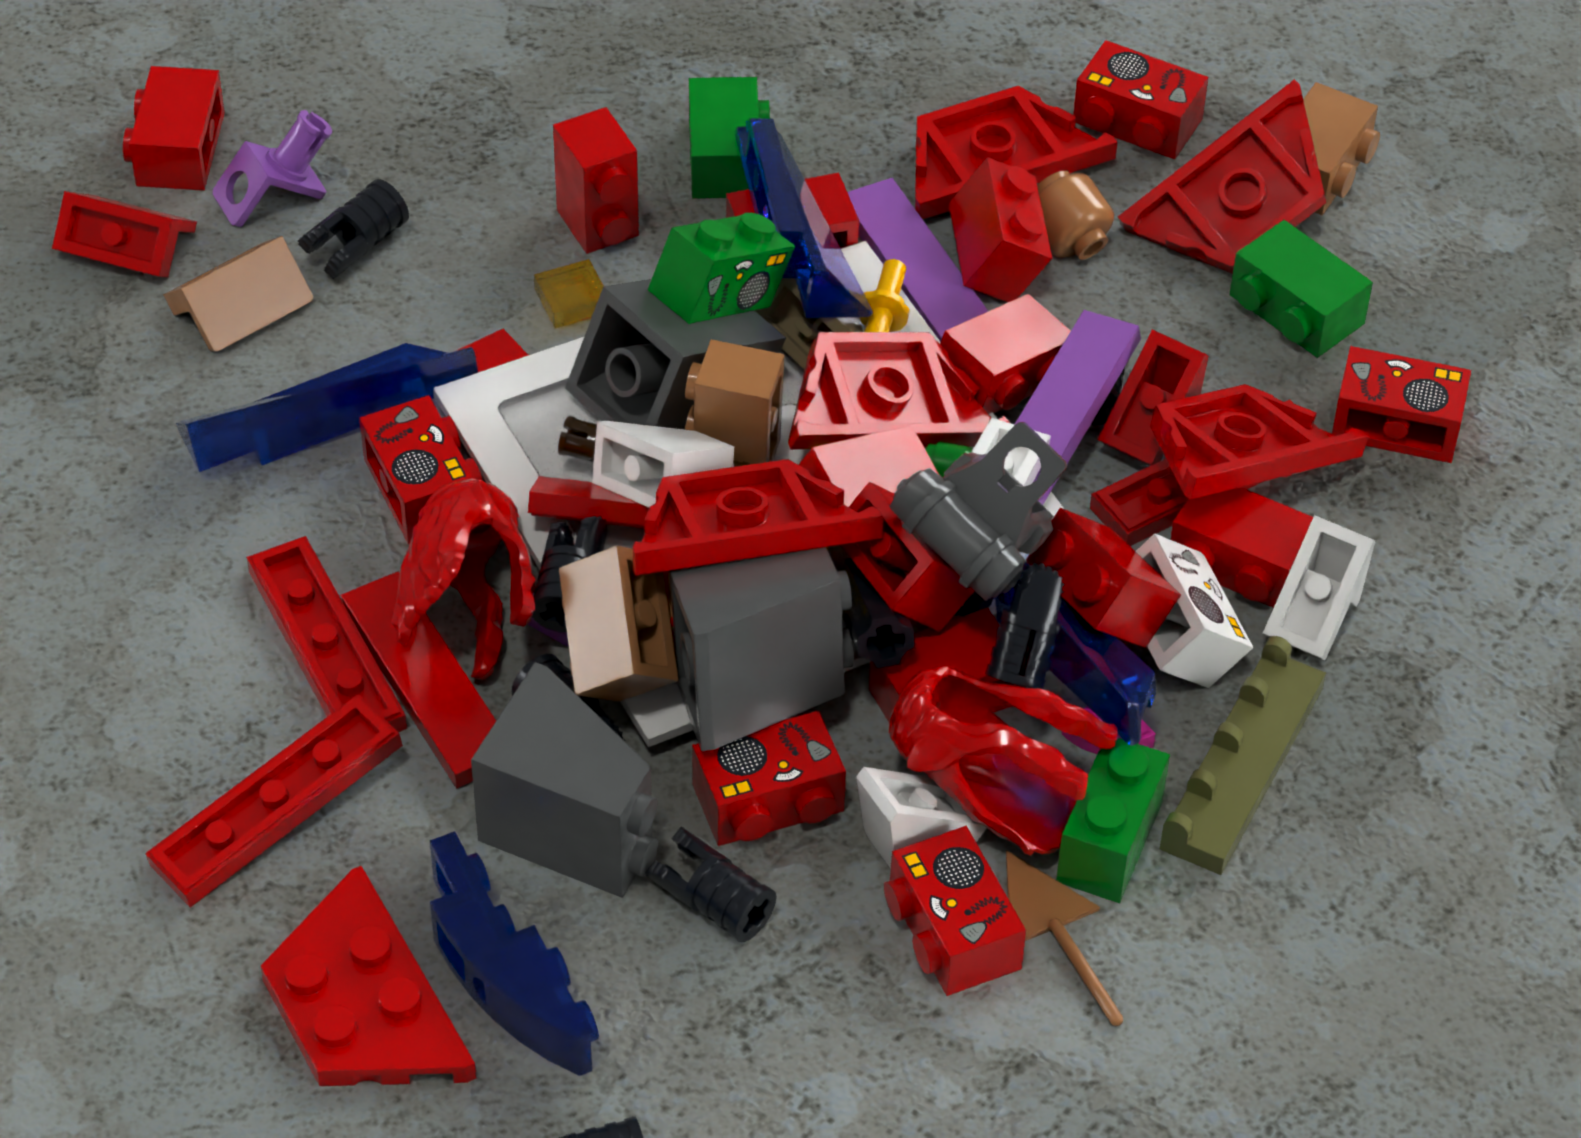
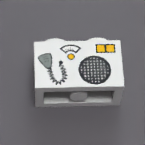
M1154 533L1136 552L1169 582L1181 596L1147 647L1160 671L1210 688L1254 647L1205 556L1197 550Z

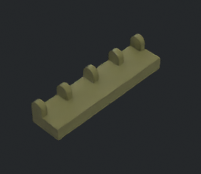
M1271 636L1267 640L1260 661L1252 675L1245 679L1240 688L1239 698L1226 721L1219 725L1207 755L1199 769L1193 771L1188 780L1186 792L1177 808L1167 817L1163 825L1160 850L1222 875L1323 690L1326 672L1291 659L1292 647L1286 639L1279 636Z

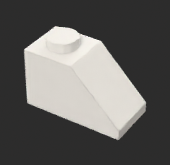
M599 421L596 428L592 483L650 508V506L656 503V491L662 477L734 467L735 447L692 430Z

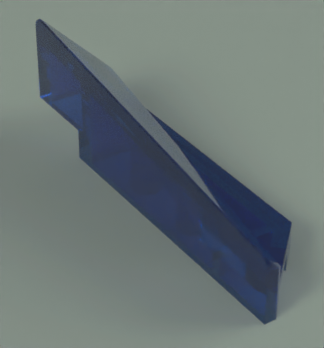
M750 118L746 121V126L736 127L735 137L754 212L772 221L776 231L795 245L782 278L796 279L805 317L850 318L872 316L873 310L781 134L776 130L774 119Z
M404 343L252 403L177 422L176 425L199 472L251 452H255L263 466L360 428L359 417L428 395L431 399H434L433 388L478 373L475 351L472 347L448 353Z
M1020 552V554L1026 560L1029 554ZM1026 561L1023 565V570H1026L1027 565H1029ZM1016 585L1006 594L1002 593L994 598L996 617L1000 624L1003 609L1010 610ZM1060 595L1062 601L1056 623L1061 624L1059 635L1056 636V646L1054 653L1051 654L1049 670L1105 723L1115 724L1118 729V735L1130 746L1138 744L1141 739V720L1146 707H1152L1156 695L1155 672L1118 638L1094 629Z

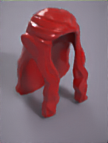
M465 479L442 485L428 498L425 506L418 513L419 520L413 527L411 542L400 567L397 599L391 624L397 630V641L406 646L420 617L440 598L449 585L457 589L477 619L475 631L477 643L471 678L485 680L493 674L494 665L497 662L503 640V631L500 628L503 603L498 594L488 584L485 577V565L495 553L502 539L509 551L511 566L510 624L525 627L531 621L535 611V599L533 596L535 578L532 574L530 552L518 530V508L511 497L497 486L479 479Z
M936 666L932 669L919 671L906 683L889 719L890 737L901 756L907 761V768L916 772H925L963 808L972 821L982 824L1000 838L1015 843L1025 854L1030 856L1034 852L1051 854L1060 849L1062 833L1076 801L1083 800L1086 796L1088 774L1067 761L1058 749L1027 737L1009 726L991 709L999 705L1014 706L1025 714L1045 721L1065 733L1079 736L1100 749H1111L1115 746L1118 738V729L1115 724L1100 721L1089 711L1080 706L1067 703L1059 695L1049 690L982 681L963 671H958L954 666Z

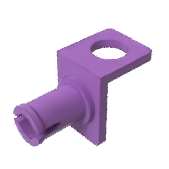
M307 110L300 111L297 120L278 148H268L248 141L243 143L213 188V196L232 225L237 227L244 225L270 185L317 199L324 197L327 191L309 165L325 140L332 134L331 126L323 118L313 112L309 114ZM245 173L248 178L247 193L244 199L236 204L233 199L234 184L237 178Z

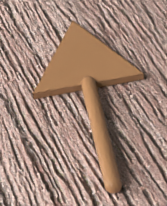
M1006 850L1007 895L1026 929L1025 941L1051 931L1109 1022L1113 1026L1121 1025L1123 1023L1122 1014L1064 927L1068 923L1098 912L1100 907Z

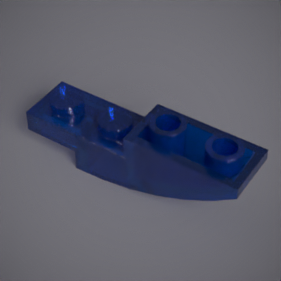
M455 831L430 840L433 879L442 896L430 901L433 938L450 970L474 1001L498 1025L520 1043L546 1060L578 1076L591 1072V1042L599 1039L598 1028L586 1001L574 1002L567 988L571 984L570 975L559 949L556 946L547 949L535 925L516 932L512 918L505 905L493 906L487 894L491 890V886L483 861L478 853L467 855Z

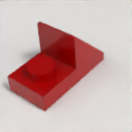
M1152 329L1097 440L1149 466L1161 461L1164 453L1150 427L1156 404L1201 394L1209 356Z

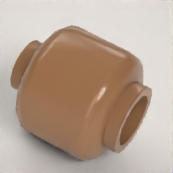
M1059 171L1048 176L1037 185L1050 249L1055 257L1065 258L1076 254L1080 260H1084L1094 256L1108 243L1106 234L1113 225L1114 211L1091 178L1082 173L1070 174L1068 171Z

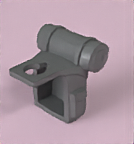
M1019 422L987 454L981 455L970 452L958 457L944 472V477L928 468L923 471L919 470L908 479L904 478L898 484L897 491L894 493L893 501L889 507L904 522L902 528L909 534L916 533L961 577L958 582L965 589L971 587L979 596L987 601L991 597L996 598L1002 593L1006 594L1016 585L1023 572V565L1025 563V559L1020 552L1032 554L1052 533L1053 526L1051 520L1054 516L1038 500L1066 470L1067 462L1027 423ZM1017 447L1031 449L1040 459V475L1035 482L1028 486H1023L1004 468L1005 458L1010 451Z

